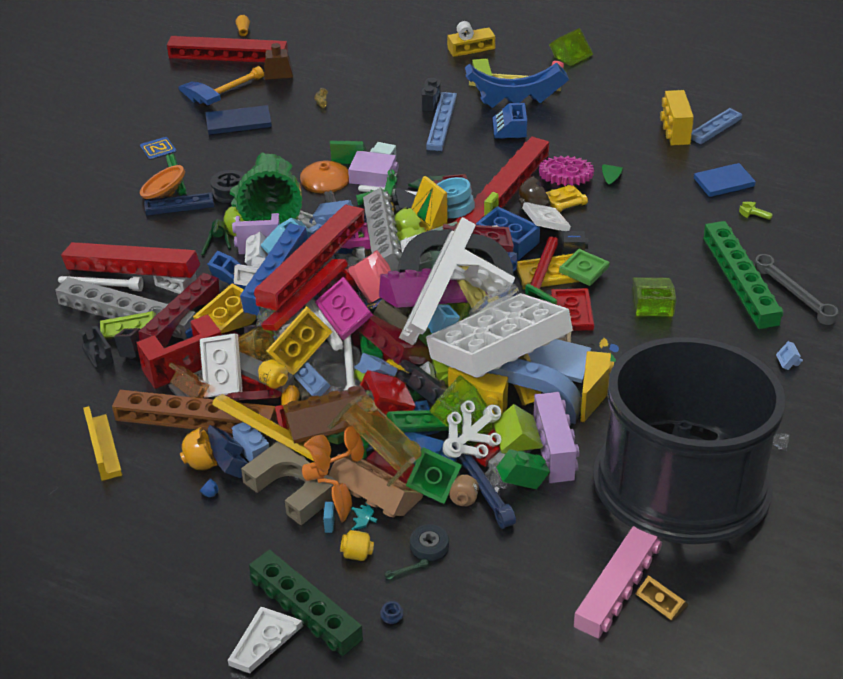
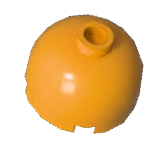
M200 427L187 434L182 442L183 452L180 453L184 464L188 463L196 470H207L217 466L218 463L213 456L209 435L205 430L201 431L202 428Z

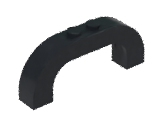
M431 230L420 233L412 238L402 252L398 264V272L403 273L405 270H415L418 272L420 257L430 251H441L449 233L453 230ZM471 234L465 250L483 258L485 261L513 276L512 262L506 250L489 237Z

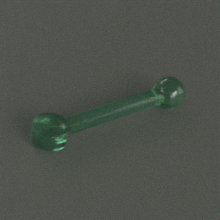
M422 559L419 563L395 571L388 570L384 575L389 580L397 574L421 566L425 568L429 562L427 559Z

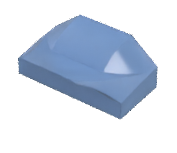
M366 353L362 354L360 362L354 366L355 369L362 373L370 370L393 377L398 369L381 358Z

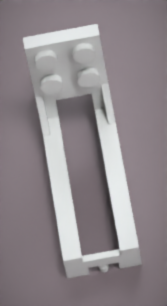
M462 217L455 231L449 233L399 336L400 339L414 345L419 334H423L426 331L449 280H466L472 286L486 291L488 295L498 299L513 284L515 277L465 250L476 224ZM459 266H469V267H468L467 270H464V269L460 268Z

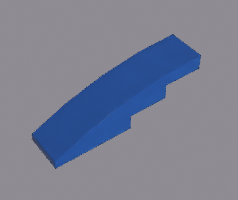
M189 82L178 86L179 90L193 102L198 101L200 104L210 105L221 100L219 93L200 82Z

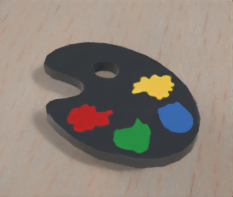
M605 336L586 337L578 343V345L586 347L592 344L594 346L591 350L592 352L611 353L610 361L614 362V364L622 355L620 346L614 340Z

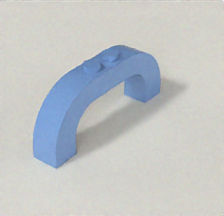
M517 359L503 364L499 369L487 372L508 376V383L538 390L543 393L559 392L561 400H565V414H569L570 423H576L582 407L580 393L574 383L556 369Z

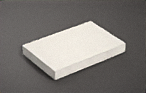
M524 202L522 208L536 226L561 231L570 230V224L556 208Z
M238 334L200 339L204 398L217 397L221 394L228 395V393L243 392Z

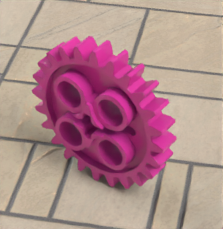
M554 156V159L548 158V160L541 162L539 165V176H542V179H546V182L551 181V184L556 182L557 185L563 184L564 186L567 184L571 186L573 184L580 185V182L585 184V181H590L593 178L594 168L591 162L582 160V158L575 159V156L569 158V156L557 158Z

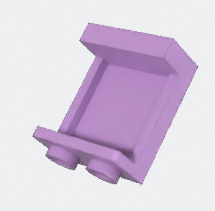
M279 213L272 214L271 220L240 222V216H236V222L232 223L233 233H236L234 244L235 247H238L239 254H245L246 240L251 235L261 232L267 238L280 224Z

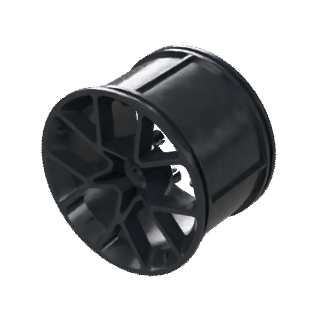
M663 338L643 343L623 354L616 361L609 375L607 395L610 413L607 439L596 457L593 470L595 489L603 504L627 526L631 528L634 526L648 534L657 536V539L674 543H717L733 539L751 530L767 513L772 498V483L769 476L768 463L774 435L781 425L785 408V393L777 376L767 365L746 351L726 343L703 338ZM656 428H674V429H673V433H672V435H671V434H667V433H665V432H662V431H660V430H657ZM691 430L704 432L716 436L717 439L713 441L703 440L690 435Z

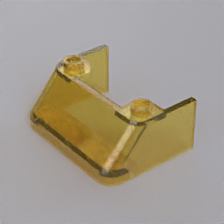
M360 395L350 401L327 426L329 429H332L344 420L353 426L398 471L386 484L388 487L399 480L422 455L419 444L411 441L375 406V402L369 396Z

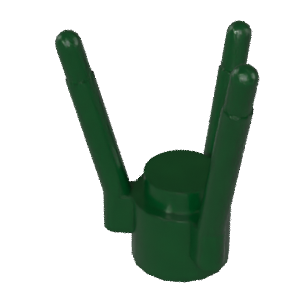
M216 219L213 221L201 252L202 256L205 254L212 236L219 238L224 235L228 249H231L228 230L225 229V223L222 220Z

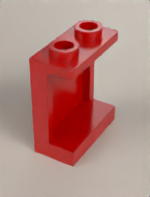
M367 370L360 383V387L362 386L373 394L374 400L370 406L373 414L386 417L387 413L391 411L414 410L416 405L404 382L393 376Z

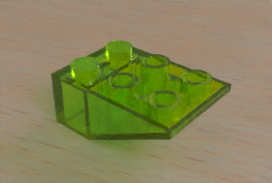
M633 277L636 316H674L676 295L675 287L670 278Z
M459 375L429 411L449 427L447 417L452 412H458L462 417L461 405L465 401L470 400L475 405V410L471 413L472 426L483 417V411L488 406L477 389ZM461 420V422H460L459 424H457L458 434H461V435H462V420ZM487 423L477 433L487 435L494 428L493 423ZM467 441L466 443L474 447L479 442Z

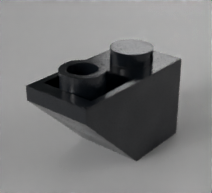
M395 188V195H392L395 214L405 207L407 209L411 208L416 195L400 188Z

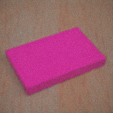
M344 277L315 301L316 305L343 340L373 316Z

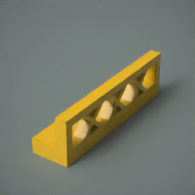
M90 407L83 408L101 480L122 476L107 415L92 418Z

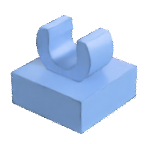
M789 341L776 354L782 368L787 370L792 365L799 366L803 361L795 344Z

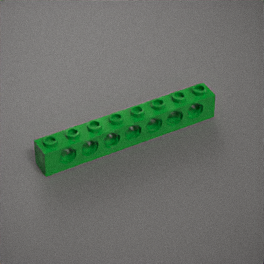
M726 221L705 224L703 239L757 328L763 329L780 326L783 309L776 302L775 296L769 291L768 285L762 280L760 272L755 269L753 261L748 258L746 250L740 245L739 239L733 234L732 228L728 226Z

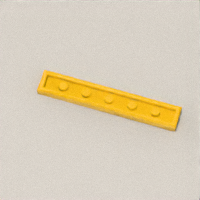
M224 394L215 397L212 403L215 407L314 461L312 455L304 446L307 441L294 444L287 429Z

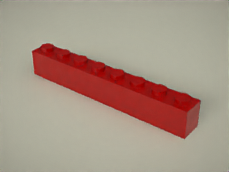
M171 36L167 43L169 58L265 62V53L267 50H272V44L279 43L281 49H287V51L288 46L287 41Z
M71 242L61 254L68 270L191 278L200 266L196 250Z

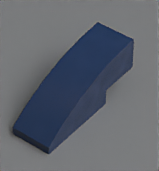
M209 425V441L218 465L225 473L241 478V468L248 464L240 456L243 447L225 430Z

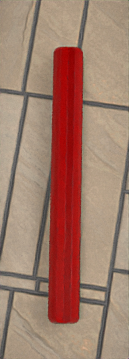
M549 237L530 285L539 289L558 244L556 237Z

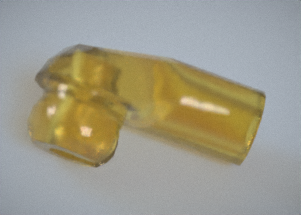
M321 88L314 98L322 108L327 106L325 99L328 91L324 88Z

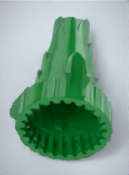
M262 152L258 155L253 168L247 174H244L238 185L231 188L230 195L234 196L231 205L236 207L244 221L271 220L272 214L279 213L280 224L290 218L299 219L298 216L302 208V190L297 178L290 172L293 166L290 162L285 161L281 156Z

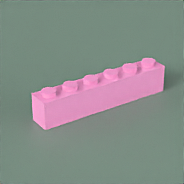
M634 526L632 527L575 612V628L598 639L603 631L607 632L609 630L612 617L614 615L618 616L623 600H628L632 593V586L634 583L638 584L640 582L643 569H648L652 562V555L654 553L658 554L662 542L660 539H657V536L648 534Z

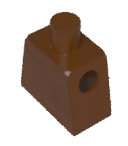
M279 43L272 44V50H267L265 53L264 80L293 78V67L287 49H281Z

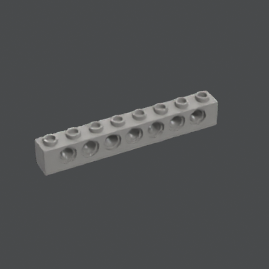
M380 187L363 197L371 252L373 253L378 250L389 264L391 271H396L401 257L399 251L401 247L398 244L399 238L396 234L398 231L393 218L395 215L390 202L392 199L387 191L384 192Z
M67 277L55 290L59 304L110 319L154 311L157 315L168 305ZM188 312L180 321L172 336L187 340L185 332L191 328L190 321L194 320L193 316L196 312Z

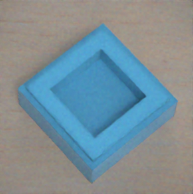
M325 502L323 518L325 533H333L335 511L333 502Z

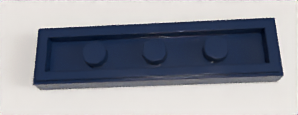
M212 192L144 201L146 215L214 207Z

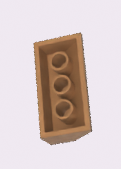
M351 455L334 461L328 474L329 477H333L339 484H346L348 489L351 490L350 494L358 498L363 497L367 499V504L375 508L379 506L384 509L383 513L393 518L395 516H404L424 495L407 487L406 483L364 459L354 462Z

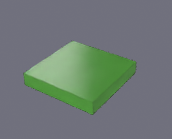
M578 249L559 267V273L590 286L609 268L610 262Z

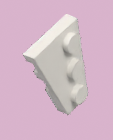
M260 607L229 657V666L251 673L303 627L302 620Z

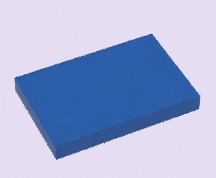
M740 163L694 173V179L709 197L754 187L756 183Z

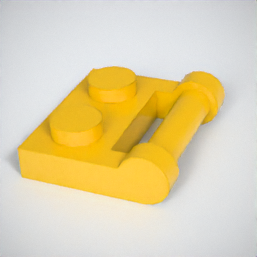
M567 185L546 192L550 199V207L556 208L558 212H562L566 208L588 203L587 196L585 194L582 195L574 185Z

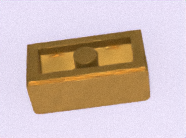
M649 575L635 593L671 620L675 619L688 606L683 599Z

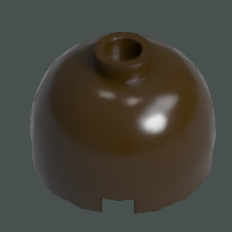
M533 176L521 184L519 188V203L522 207L524 202L550 206V199L542 186L540 187L536 184L538 180Z

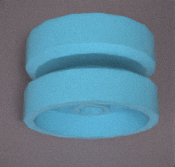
M455 177L443 180L437 184L447 192V218H459L474 209L475 202L471 194L472 189L467 179Z

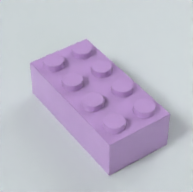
M559 392L535 394L534 420L543 448H540L541 454L550 470V473L547 475L549 483L572 481L575 479V471H578L576 457H579L578 444H574V430L570 429L569 414H565V400H561Z

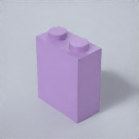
M357 151L348 169L349 183L385 187L388 170L390 172L391 169L395 172L398 171L396 155Z

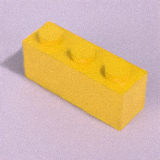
M490 28L473 30V37L469 40H462L458 33L447 35L448 50L455 57L495 49L494 33Z

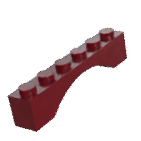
M202 273L139 330V341L155 335L163 348H165L176 327L188 312L199 305H207L220 294L219 278Z

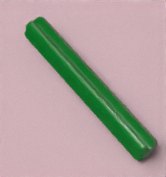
M174 154L166 156L169 167L178 165ZM183 180L176 189L179 196L187 194Z

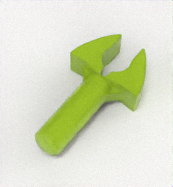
M743 202L739 209V212L746 218L753 214L770 220L773 216L770 212L755 208L756 202Z

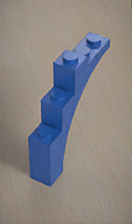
M557 62L535 75L515 79L489 76L477 70L471 64L465 67L466 77L470 82L473 81L481 93L482 102L492 108L504 98L509 102L520 103L529 95L533 100L536 99L541 103L569 81L566 71Z

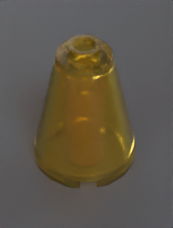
M258 326L238 337L239 351L262 362L272 359L266 351L276 341L272 335L275 334L274 331L263 330L262 326Z

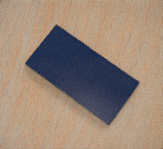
M268 105L206 112L208 135L272 127Z

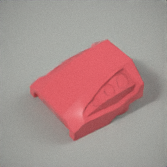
M378 250L356 265L348 268L350 275L367 299V303H372L380 298V274H388V271H391Z

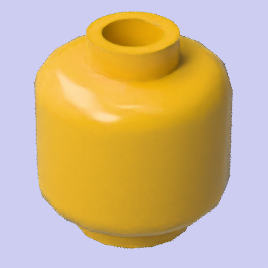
M350 530L347 535L343 534L340 552H343L346 559L364 561L367 555H372L374 542L370 541L368 533Z

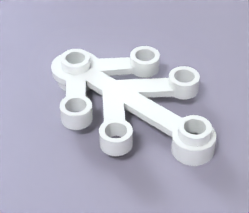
M470 400L465 401L461 405L462 417L458 412H452L447 417L449 438L443 443L444 454L450 458H457L461 454L474 455L479 459L485 457L488 454V448L485 445L480 444L477 447H471L463 444L467 441L485 443L492 447L500 444L501 436L498 433H492L491 435L477 433L487 423H493L501 417L500 407L489 405L484 409L483 417L471 426V413L475 410V405ZM462 420V435L458 437L457 424Z

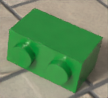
M511 449L508 450L496 467L504 483L537 489L550 473L546 460L542 456Z

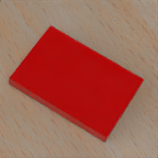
M588 288L551 290V296L557 299V305L569 309L573 331L594 330Z

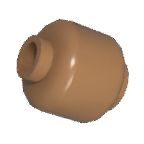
M469 475L457 476L449 492L451 500L459 506L472 505L477 498L478 482Z

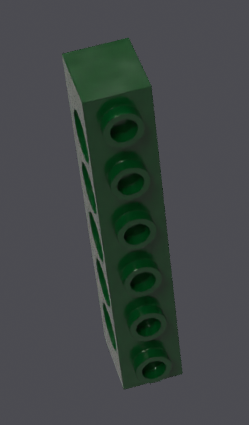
M270 549L249 564V577L252 583L263 588L268 597L276 599L285 611H290L296 619L302 620V623L310 628L313 635L317 638H322L332 651H337L344 656L363 640L362 625Z

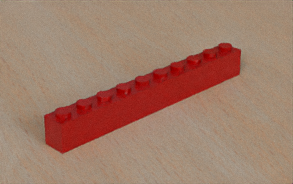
M531 136L522 148L517 150L516 154L509 159L508 163L501 168L500 172L493 177L492 181L485 186L484 190L474 199V209L462 217L474 224L484 217V201L492 192L498 193V207L503 208L519 190L521 184L548 157L549 141ZM462 217L457 218V219H456L455 221H453V222H456V221H457V223H459V221H460V219H461Z
M344 205L329 218L324 225L255 288L256 306L277 311L364 225V209Z

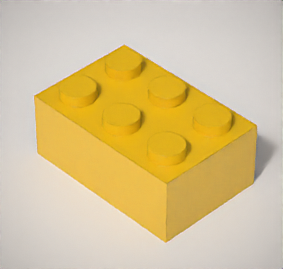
M665 91V96L662 98L663 111L660 112V119L663 121V129L666 130V138L669 139L671 145H688L691 142L694 117L685 91Z

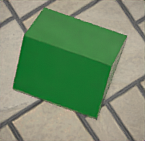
M330 141L331 161L351 164L356 152H366V146L363 141Z
M423 447L406 486L445 504L450 494L451 486L459 475L462 465Z

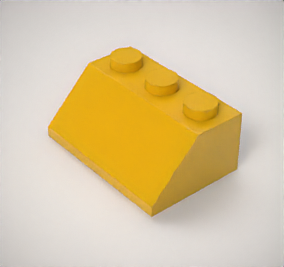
M306 306L266 352L272 359L286 366L288 373L294 375L333 331Z

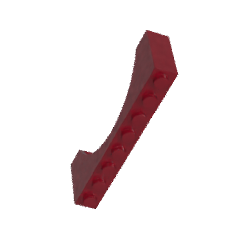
M340 274L316 295L321 297L340 280ZM352 286L355 292L358 286ZM374 314L357 329L398 365H401L402 360H408L413 364H425L428 361L432 363L428 346L419 338H417L414 345L409 344L399 338L403 329L385 322Z

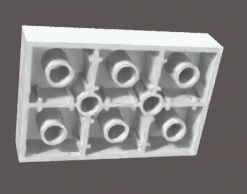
M520 293L428 335L426 340L431 359L478 378L491 370L501 368L507 362L517 360L518 357L524 354L532 353L534 349L540 346H546L555 339L565 337V334L573 331L568 308Z

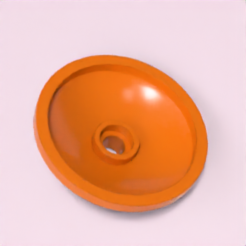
M318 161L303 169L300 174V182L305 189L314 193H325L330 190L336 192L348 184L349 172L345 166L338 162Z
M175 165L160 171L142 186L140 195L148 200L161 199L173 195L184 178L185 169L181 165Z

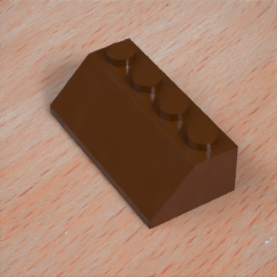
M352 386L348 390L340 392L331 391L328 395L311 396L307 400H294L287 405H283L287 428L294 444L307 441L316 435L327 436L344 432L349 426L360 428L375 424L367 393L362 386Z

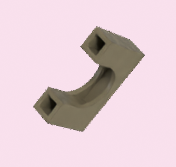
M278 441L241 468L243 483L257 493L280 477L294 476L305 481V484L285 500L286 514L300 525L323 509L325 502L333 501L332 486L334 485L325 482L318 483L317 479L306 481L302 474V467L309 462L303 456H299L291 448ZM325 475L324 477L326 479L335 480L333 477H329L328 475Z

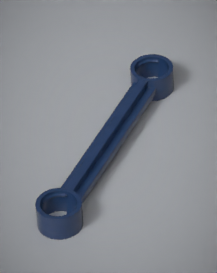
M461 454L458 459L468 474L478 482L479 490L493 509L498 525L502 529L515 525L516 517L512 507L509 504H504L473 457L468 454Z

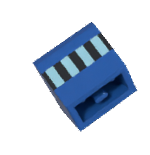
M509 103L493 117L494 138L527 137L525 103Z

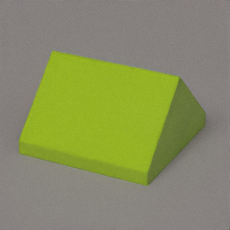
M513 404L501 414L497 421L493 422L495 432L501 436L499 446L502 454L507 453L509 449L524 451L543 448L534 416Z

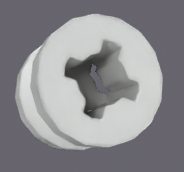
M462 21L457 25V32L462 40H469L473 37L474 31L469 22Z

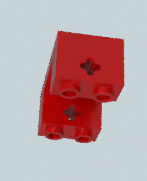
M208 314L190 321L192 338L167 348H163L155 335L136 342L142 371L155 389L202 370L200 339L222 336L221 330Z

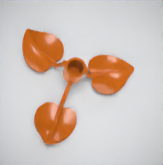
M353 426L347 427L344 432V442L348 451L334 458H330L331 446L324 435H316L304 444L305 448L312 455L314 462L303 465V477L306 481L317 479L318 483L325 482L334 485L332 486V498L341 522L346 520L351 510V494L346 484H339L336 480L324 477L328 474L330 463L347 457L350 454L354 462L362 459L364 454L363 441Z

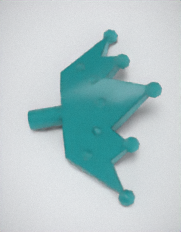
M366 503L367 506L361 505L362 509L352 507L358 518H353L357 524L351 530L366 527L369 520L377 522V519L372 517L374 511L369 504Z

